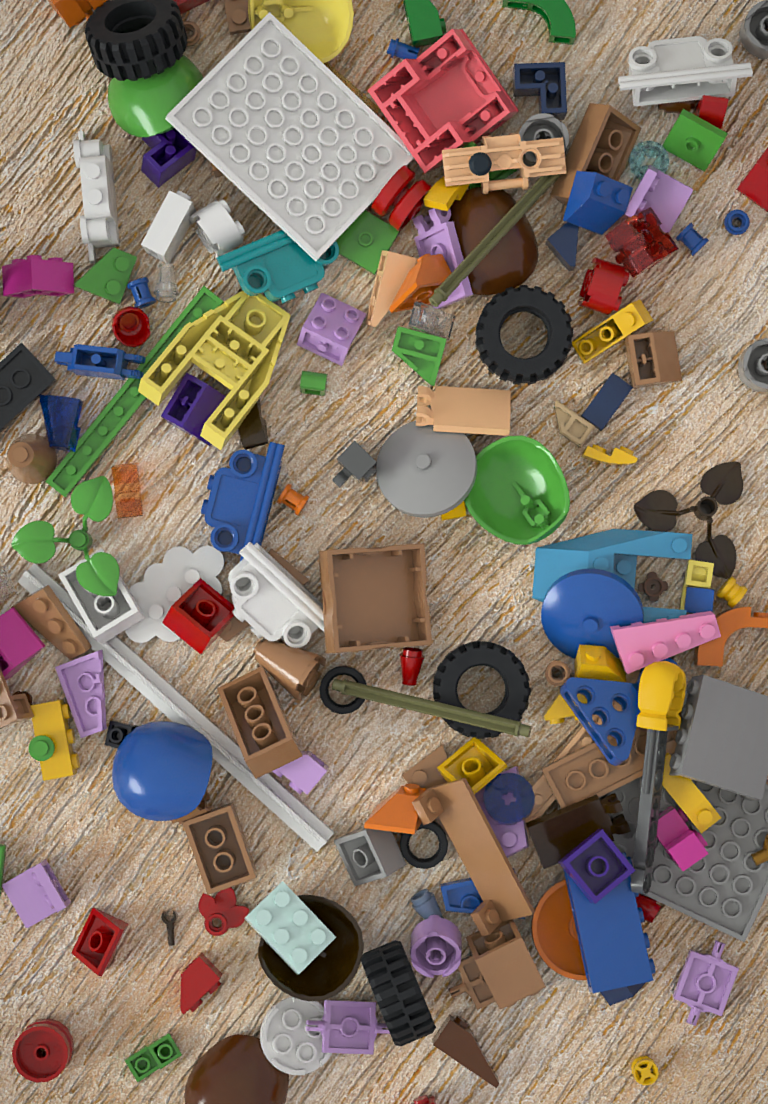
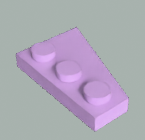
M517 766L496 776L475 794L507 858L529 847Z

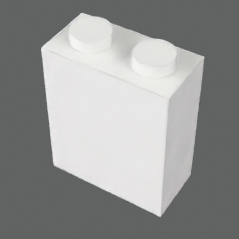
M169 190L141 243L147 254L168 265L171 263L191 225L189 217L197 212L193 205L194 203L190 200V196L179 190L177 193Z

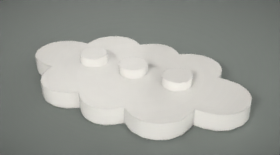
M209 545L200 547L194 553L185 547L178 546L166 552L163 563L149 566L145 571L144 581L135 583L129 589L145 617L125 630L129 639L137 643L149 642L155 636L166 642H174L181 639L162 622L171 606L200 578L219 594H223L222 584L217 578L225 565L222 552Z

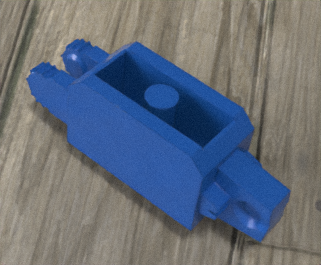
M76 344L74 348H70V352L56 351L54 362L58 365L68 366L67 370L74 372L76 375L126 380V378L141 379L143 377V372L129 370L127 366L128 362L144 364L146 357L127 354L124 350L117 348Z

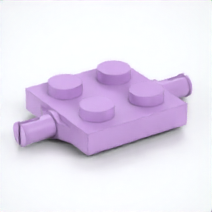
M715 940L711 954H702L690 949L675 988L673 998L691 1007L686 1022L694 1026L697 1025L701 1012H711L722 1016L739 968L721 959L726 945L723 942Z
M324 1000V1015L321 1021H306L307 1025H316L306 1026V1031H321L323 1053L373 1055L374 1041L377 1034H390L388 1029H383L387 1028L386 1023L377 1022L375 1016L376 1002Z

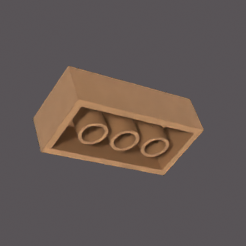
M263 666L217 688L244 760L256 779L303 756L273 683Z

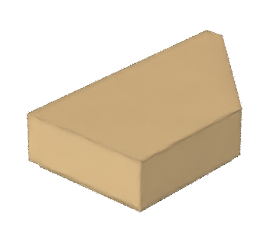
M556 400L554 407L559 434L578 447H581L595 426Z

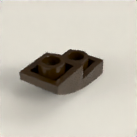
M260 398L238 428L245 450L269 444L266 421L262 418Z

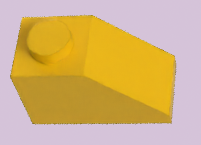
M579 644L574 662L575 677L627 682L626 672L621 661L605 646Z

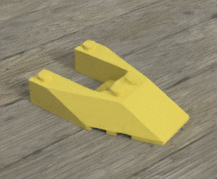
M244 291L239 292L214 310L207 311L194 322L187 323L141 378L138 392L159 406L194 363L231 390L204 423L200 435L219 450H222L269 385L291 315L262 294L250 296Z

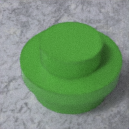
M40 735L31 740L29 753L35 760L45 761L54 754L55 745L48 736Z

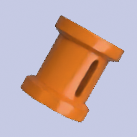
M287 484L277 503H283L298 516L310 497L301 495L292 489V485Z

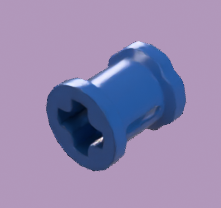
M690 223L675 239L681 241L691 251L690 254L694 256L709 240L703 238L693 228L694 225Z
M147 277L127 284V288L132 291L136 302L134 307L140 309L157 302L155 297L151 295Z

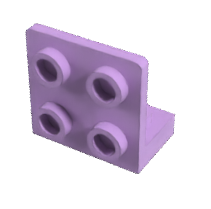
M649 165L628 203L625 215L630 218L636 216L659 230L669 233L691 196L693 189Z
M321 293L302 327L297 345L342 366L350 346L366 317V313Z
M46 859L2 885L26 928L33 926L55 912L58 913L71 903Z

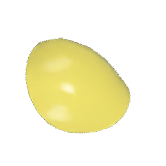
M248 0L251 30L270 12L323 64L341 53L349 40L354 17L352 0Z

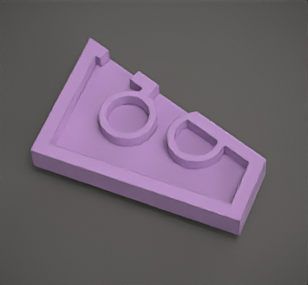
M102 650L56 666L55 669L80 738L107 729Z

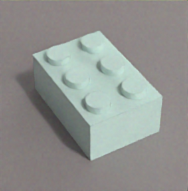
M283 881L244 918L297 975L336 938Z

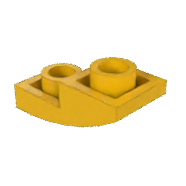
M443 176L428 191L423 199L426 207L448 211L454 200H461L470 184L445 186Z
M595 444L592 447H585L581 457L597 463L616 466L632 465L638 459L633 456L634 452L626 447L613 448L610 455H607L606 449Z

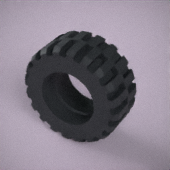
M108 0L103 3L102 7H97L94 10L93 15H90L85 27L86 40L97 69L107 77L112 79L115 77L119 81H125V79L138 81L139 78L147 79L156 73L158 75L163 73L167 67L171 68L174 66L176 60H180L188 43L179 7L173 0Z
M520 285L518 288H506L504 292L497 293L492 297V300L485 305L479 317L475 332L476 349L480 354L479 357L492 374L495 373L500 377L499 379L505 382L508 380L517 385H521V383H528L529 385L540 380L543 381L560 368L571 350L573 328H571L570 322L572 319L570 314L566 313L564 309L566 306L562 301L558 302L554 298L555 295L550 291L548 293L541 291V287L529 288L527 285ZM527 312L534 314L546 326L548 334L546 346L538 355L532 358L521 359L514 357L504 349L501 343V327L504 321L515 313Z
M474 641L458 646L453 651H450L444 660L440 662L433 680V698L435 702L465 708L460 702L457 693L458 682L461 676L472 667L488 666L495 669L501 675L505 684V695L501 704L496 709L485 714L514 721H520L523 718L522 715L529 705L528 699L531 694L530 680L524 665L510 650L492 642ZM442 718L449 727L467 737H475L476 739L494 738L502 733Z
M394 940L364 953L361 957V962L394 1044L396 1046H404L432 1034L436 1026L401 941Z

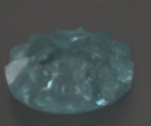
M644 141L633 148L629 157L631 172L638 179L643 178L649 165L641 167L645 161L644 154L649 159L658 157L652 165L666 173L669 167V155L661 144L654 141Z

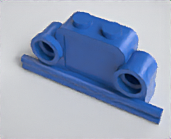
M270 442L266 456L254 454L248 450H238L230 458V468H220L216 471L215 476L210 475L207 489L211 490L209 500L204 499L201 514L205 515L206 523L214 527L210 536L214 548L222 552L239 554L249 542L253 545L258 543L262 546L282 466L281 459L285 445Z

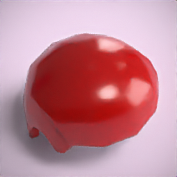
M128 306L120 309L113 317L112 331L120 343L134 348L143 345L150 337V321L143 310L138 307Z

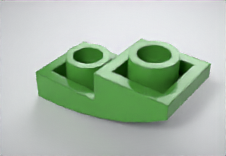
M167 1033L130 1055L124 1061L136 1081L139 1082L159 1068L162 1069L179 1058L182 1054L171 1035Z

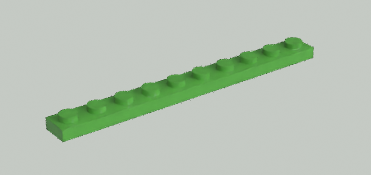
M203 286L146 356L145 363L140 364L136 370L143 372L144 376L187 323L194 322L207 311L214 310L224 304V301ZM129 378L45 481L65 498L73 491L147 399L138 392L141 379Z

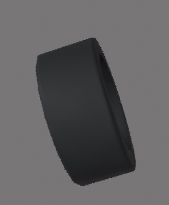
M338 666L329 670L322 678L319 687L320 698L324 705L332 712L338 714L352 713L361 707L365 699L356 697L349 704H337L329 695V684L333 678L339 675L350 676L356 683L365 685L367 683L363 675L355 668Z
M434 821L426 825L421 823L418 830L429 829L438 837V850L430 858L423 859L415 856L409 847V839L412 834L402 833L400 848L403 857L409 864L416 868L428 869L435 867L443 861L448 849V840L446 833L438 823Z

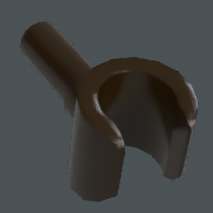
M174 910V918L170 922L166 920L165 911L161 915L162 921L167 925L169 946L175 945L174 923L178 919V914Z

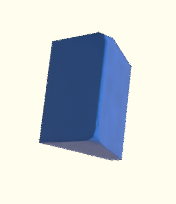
M686 587L684 610H687L688 613L713 610L714 589Z

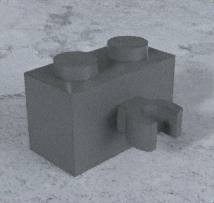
M354 441L337 458L338 463L343 469L332 480L339 488L351 476L359 483L362 480L368 482L376 474L377 470L375 467L377 462Z

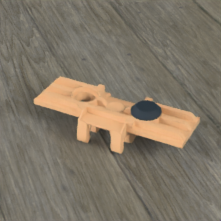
M519 133L495 137L489 135L482 136V143H484L482 146L442 150L445 186L481 183L482 194H488L489 191L514 188L528 190V178L566 174L563 137L521 141ZM526 152H532L536 156V163L531 167L523 163V156ZM507 169L520 170V178L489 181V172Z

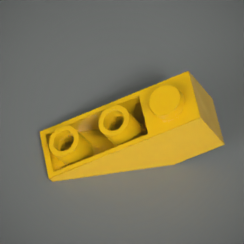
M641 299L574 340L572 345L585 364L624 340L628 335L634 334L652 322L653 319Z

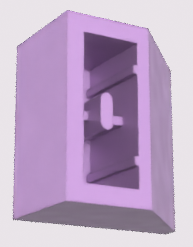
M301 751L302 757L272 772L280 778L283 775L290 780L289 786L297 793L301 794L304 792L308 795L329 767L311 751Z

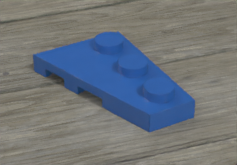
M471 877L440 884L446 911L471 914L483 902Z

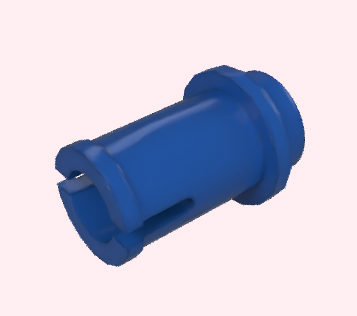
M399 38L396 40L391 39L387 54L391 55L390 58L395 56L401 59H416L420 48L399 42Z

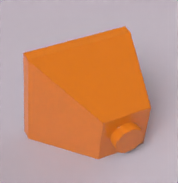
M425 254L417 259L418 263L409 271L389 308L391 313L426 307L431 304L429 298L434 294V290L452 273L442 254Z
M405 784L399 787L375 807L364 823V828L415 834L422 821L412 802L426 791L427 788H419L417 784Z

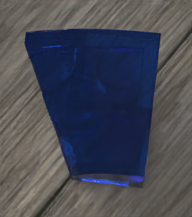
M41 395L40 403L50 448L75 452L81 430L78 427L83 401L70 397Z

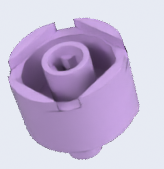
M431 915L428 919L418 923L412 931L410 947L411 962L416 971L426 977L434 978V975L449 976L458 969L462 955V934L458 927L451 921L438 915Z

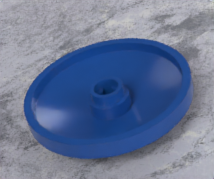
M580 569L565 574L551 585L543 601L541 621L550 642L559 651L573 659L576 658L579 644L605 646L619 658L620 656L610 626L619 625L623 627L630 626L631 623L636 622L644 623V609L637 592L623 578L605 570Z

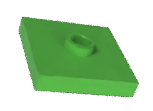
M683 109L661 148L705 172L728 133Z
M365 210L336 240L339 246V255L375 275L382 250H390L400 231H397L390 224Z

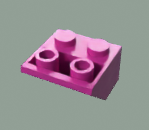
M14 607L0 616V668L6 680L13 677L45 647L44 643Z

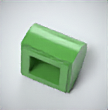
M302 371L300 392L324 396L328 374Z

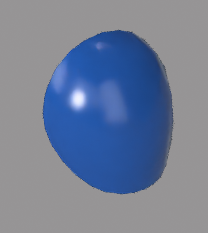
M155 721L136 727L123 739L113 760V788L119 801L133 814L148 820L170 821L188 815L200 804L208 786L213 759L211 744L197 730L176 722Z

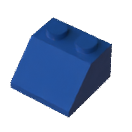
M577 171L563 221L603 235L626 213L633 187L596 172Z

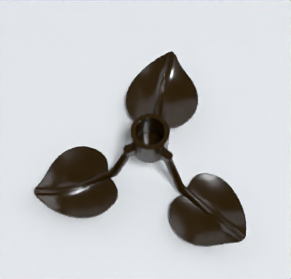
M726 462L709 469L701 479L700 488L703 493L710 495V497L701 498L695 506L676 511L678 506L676 498L665 490L652 491L634 504L633 508L638 519L653 531L667 532L672 530L676 525L675 516L694 512L699 520L707 521L708 541L698 545L695 552V560L714 563L713 576L723 579H729L732 576L736 566L735 546L726 535H718L712 539V517L718 510L717 502L721 505H729L735 503L740 498L743 492L740 462Z

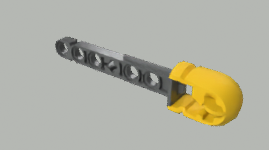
M657 661L646 666L640 678L638 691V708L641 712L637 715L636 726L647 729L633 857L634 869L636 871L631 876V891L644 895L648 894L652 882V865L655 855L668 731L680 729L681 717L679 713L683 708L686 691L684 671L676 664L668 661Z

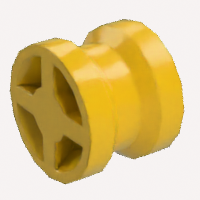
M731 576L720 587L716 596L724 598L727 601V605L733 608L743 598L748 589L745 586L738 585L736 579Z
M645 1055L638 1056L631 1064V1072L639 1084L647 1086L657 1080L659 1075L658 1068L650 1057Z

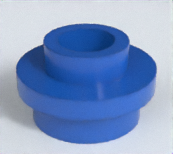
M733 210L724 219L725 229L732 235L743 234L750 224L748 215L742 210ZM738 219L741 223L740 227H735L732 224V220Z

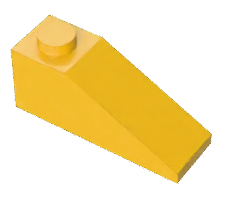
M667 753L665 755L662 786L702 834L721 819V816L691 779L683 776L669 775L671 770L669 764L672 756Z

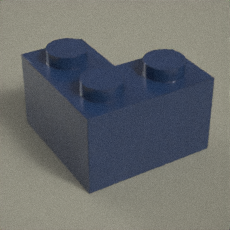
M565 62L514 64L512 71L513 97L538 96L539 114L547 113L553 115L558 120H564L567 114Z

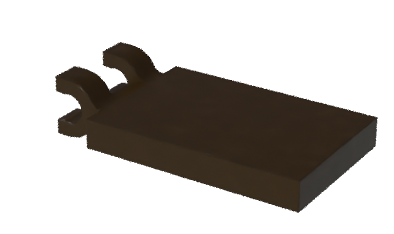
M615 793L602 800H599L596 794L526 823L543 869L558 864L563 857L598 829H603L612 841H615L612 834L620 835L631 832L623 813L613 819L609 816V813L615 814L623 811Z

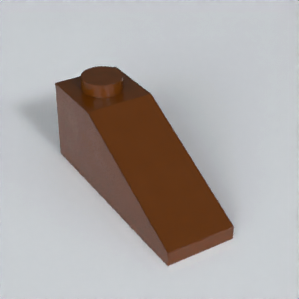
M449 1014L432 1039L433 1046L497 1088L499 1086L498 1077L473 1032L468 1027L469 1023L458 1015L454 1018Z

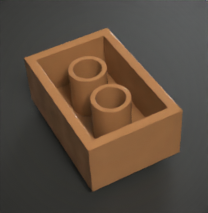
M233 802L182 822L207 895L257 877L258 872Z

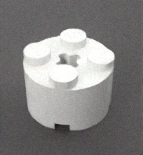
M223 199L219 202L214 200L189 217L191 224L197 223L199 228L195 232L210 254L216 252L215 258L241 245L244 239L243 234H245L241 223L238 220L234 222L229 215L231 210Z

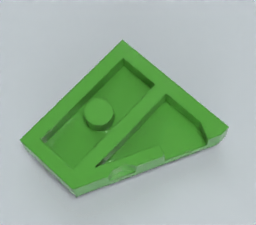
M398 326L392 351L425 381L434 386L447 339Z

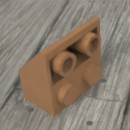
M674 331L628 335L624 339L632 389L682 381Z

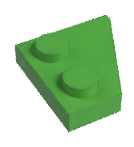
M111 248L80 279L76 280L73 286L113 303L120 304L137 257L117 248Z

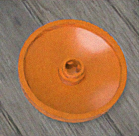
M564 879L547 889L537 902L531 920L532 939L537 953L552 970L570 979L587 980L566 880Z

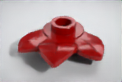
M232 887L219 891L215 898L203 893L199 900V912L205 918V929L213 936L225 934L228 928L239 927L244 923V918L249 914L248 907L236 905V894ZM215 918H219L222 921L220 927L213 925Z

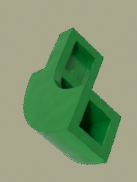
M503 0V8L529 10L539 14L548 26V42L574 44L576 38L575 21L569 6L564 0Z

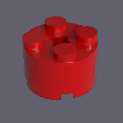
M594 257L591 263L595 264L593 270L587 269L579 294L584 299L583 301H578V305L609 315L613 310L618 311L622 301V297L619 294L622 286L625 287L627 285L630 273L625 271L624 266Z

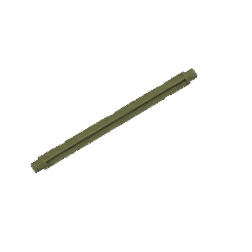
M560 174L541 176L533 187L524 194L445 281L434 290V294L429 298V302L433 306L438 307L442 301L445 302L448 299L449 295L498 244L501 238L511 230L539 197L560 178Z
M334 679L332 684V690L339 691L344 695L437 716L517 737L519 735L529 737L531 733V726L522 724L521 721H514L346 679L344 681Z

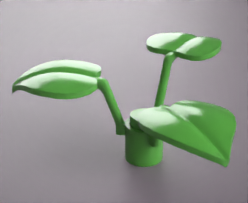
M100 476L80 483L71 494L73 510L78 514L84 515L82 530L73 531L69 538H54L55 530L52 524L46 521H33L23 526L16 533L11 545L25 560L35 564H42L48 562L55 555L56 546L54 542L70 543L74 549L84 551L86 562L79 564L76 568V577L79 584L93 594L115 596L117 595L120 576L117 560L111 554L105 552H97L91 558L89 556V548L92 546L93 540L92 536L87 532V519L89 517L95 522H101L109 516L113 507L111 485L105 476Z

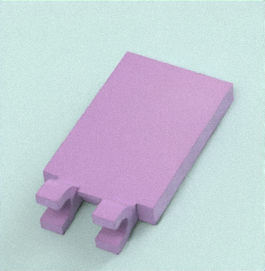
M432 208L428 210L429 215L424 218L423 215L413 218V223L419 234L414 237L419 257L425 254H442L451 272H453L464 259L454 222H448L451 217V210L444 211ZM468 276L449 295L445 302L442 301L438 307L433 306V309H442L473 295Z

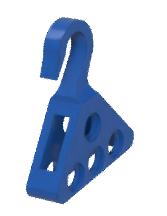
M666 658L662 660L674 663L678 666V664L671 658ZM644 668L640 670L634 684L571 677L560 688L561 696L605 758L613 766L620 765L630 755L637 727V715L640 713L638 708V691ZM577 694L584 695L587 699V704L581 703L577 698ZM612 702H618L622 707V711L615 710ZM592 715L599 716L602 720V725L596 724L592 719ZM607 737H614L617 741V746H612L608 742Z

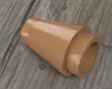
M562 661L549 663L545 669L546 680L554 686L563 685L570 678L568 665ZM554 669L560 670V678H553L552 671Z

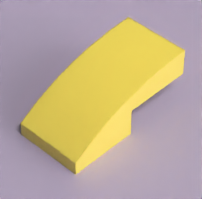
M688 560L679 610H684L686 587L711 588L714 563Z

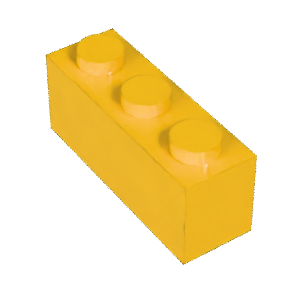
M64 699L30 705L34 714L32 722L35 737L40 735L48 736L55 745L52 757L48 760L40 761L43 781L77 774V769L80 768L78 754L73 752L72 744L75 743V734L73 728L69 729L68 719L71 718L68 703L65 704Z

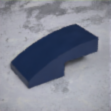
M612 372L581 417L602 431L633 387Z

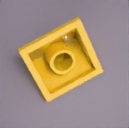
M473 737L439 765L437 769L447 782L465 778L475 795L508 766L484 743Z

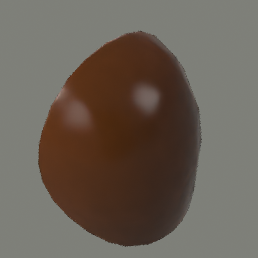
M481 187L466 190L461 200H454L451 205V217L448 222H454L463 259L471 253L517 203L504 190L489 191L488 194H482ZM525 214L468 275L474 295H493L502 293L509 287L516 288L524 283L534 272L538 262V244L532 226Z
M241 1034L228 1036L212 1046L193 1067L185 1086V1104H285L288 1093L289 1074L276 1069L267 1060L259 1038Z

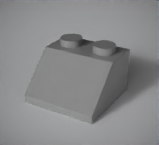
M363 826L334 840L354 886L387 877L407 865L391 831L367 829Z

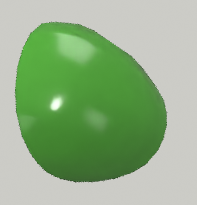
M185 55L180 60H176L174 66L171 68L167 67L159 75L157 73L151 75V78H139L138 81H130L129 79L119 81L114 77L108 86V104L111 114L116 123L130 135L150 137L174 129L165 119L166 115L204 77L194 63Z
M523 435L507 436L486 446L476 456V480L471 492L464 501L472 517L485 530L506 542L528 545L546 538L564 522L570 507L568 486L556 459L540 442Z

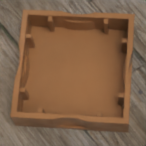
M424 543L318 551L326 653L432 645L430 609L426 598L427 571Z

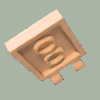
M418 386L416 426L433 425V431L509 436L511 390L436 386L435 391H432L429 387Z

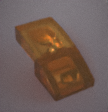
M138 464L112 465L117 518L143 516Z

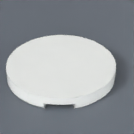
M289 997L281 1000L268 1011L262 1022L260 1043L265 1057L276 1069L290 1075H305L317 1070L328 1061L332 1053L322 1052L321 1031H306V1026H316L307 1025V1020L321 1021L324 1015V1006L318 1001H304Z

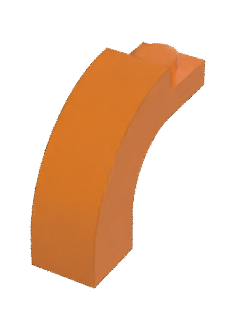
M736 607L717 614L715 617L721 637L696 646L693 664L723 667L724 646L729 636L741 628H768V613L754 612L753 617H751V607Z

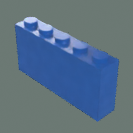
M621 852L633 867L631 857H627L626 852ZM563 869L589 992L594 994L653 981L652 974L656 973L653 959L648 958L647 948H650V942L647 933H643L641 923L644 922L642 908L637 907L635 897H639V893L631 891V875L594 904L590 903Z

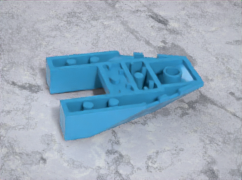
M611 529L538 547L535 552L532 598L543 602L548 589L556 580L567 573L580 569H600L611 572L623 578L635 590L637 556L690 560L693 534ZM643 607L644 623L655 622L656 619L667 618V620L675 619L687 614V610Z

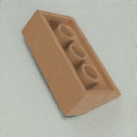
M589 103L565 159L566 174H560V178L556 180L550 196L567 206L577 171L596 172L619 182L641 127L611 105Z

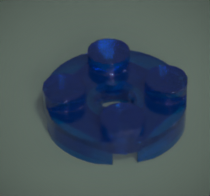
M515 773L498 774L487 784L483 801L486 811L494 821L503 825H514L530 816L535 805V796L532 785L524 777ZM513 793L516 802L505 805V800L502 799L503 795Z

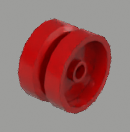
M407 165L402 166L391 177L371 206V210L380 217L386 216L392 211L389 216V224L397 231H401L421 210L424 205L423 199L432 187L424 179L417 181L412 186L415 180V172Z
M50 1018L38 1019L29 1024L16 1039L12 1050L13 1064L18 1073L25 1079L36 1083L48 1082L58 1077L71 1060L74 1051L73 1037L69 1029L61 1022Z

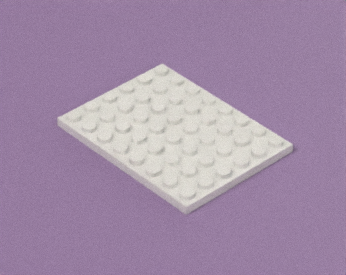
M270 12L165 118L315 261L327 251L376 199L391 177L402 166L408 165L414 159L401 138Z

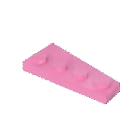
M712 611L681 615L675 619H656L655 622L649 623L636 622L631 623L630 626H610L626 674L721 637L715 614Z

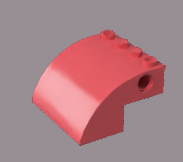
M451 29L416 59H404L367 90L424 173L433 171L443 165L442 150L462 148L471 141L477 144L482 141V136L490 135L519 112L517 106L463 29Z

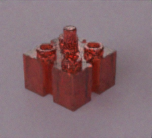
M651 207L625 219L605 235L610 247L615 252H620L615 256L616 262L618 264L623 263L625 269L633 278L647 269L658 265L679 249L669 233L664 234L660 228L662 223Z

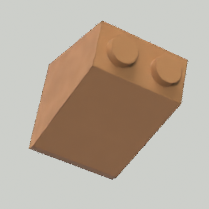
M513 919L501 922L490 935L481 936L480 932L477 931L465 937L500 1010L505 1007H511L517 1001L527 996H533L546 987Z

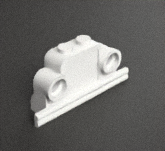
M701 36L656 40L650 42L648 47L639 46L632 49L628 59L629 74L628 76H619L618 82L620 91L632 90V100L635 107L700 100L703 95L714 97L734 96L737 78L752 77L753 70L750 62L733 63V47L729 41L722 38H714L707 42Z
M78 131V140L73 141L76 167L80 168L84 215L80 216V230L83 244H88L89 262L96 263L95 248L120 246L112 148L110 144L103 145L100 139L86 140L85 133Z
M249 542L239 552L244 558L230 571L228 576L232 593L231 599L235 608L232 611L233 614L241 622L246 620L251 625V631L259 638L263 636L268 641H277L283 636L285 643L290 647L300 648L305 646L316 629L320 628L324 632L322 603L258 543L253 545Z

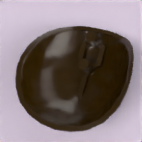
M299 895V899L336 938L298 975L262 937L258 947V958L267 977L284 993L304 1001H324L340 993L356 975L364 949L362 931L352 914L338 903L320 896Z

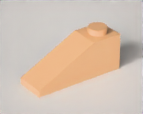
M382 250L366 316V325L376 327L387 314L409 271L416 265L417 258Z

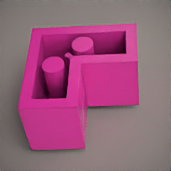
M28 255L26 259H13L11 264L2 266L3 296L27 298L35 295L60 297L73 294V263L63 262V258L58 257L42 260L40 255Z
M669 806L659 813L656 838L675 865L682 871H685L709 854L704 848L708 844L695 829L691 831L688 828L686 822L689 820L681 808L676 810L673 806Z

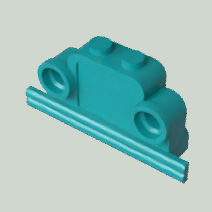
M280 230L223 254L216 259L222 272L229 269L234 270L242 290L247 295L257 296L264 292L268 300L272 302L281 300L282 304L295 299V293L303 290L307 294L319 288L317 283L322 280L325 274L323 267L337 259L339 246L335 241L315 261L283 230Z

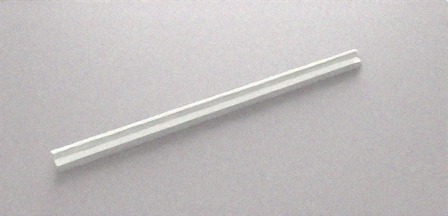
M34 563L23 573V576L17 581L30 594L49 585L91 644V649L95 652L102 650L103 659L172 722L187 725L203 734L211 744L213 758L314 850L318 852L334 834L330 827L270 773L256 779L247 766L239 745L118 636L101 645L93 637L68 591L38 564Z

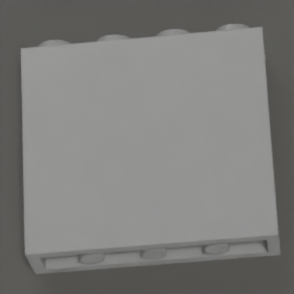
M706 675L693 676L687 685L688 696L686 704L681 711L682 722L675 737L677 744L675 752L670 759L669 765L671 770L669 775L683 776L739 794L741 798L746 800H762L768 776V696Z

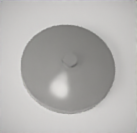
M412 421L393 432L383 444L377 458L376 477L383 495L397 510L414 517H436L453 510L469 495L477 476V458L471 442L464 433L433 431V425L416 426V421Z

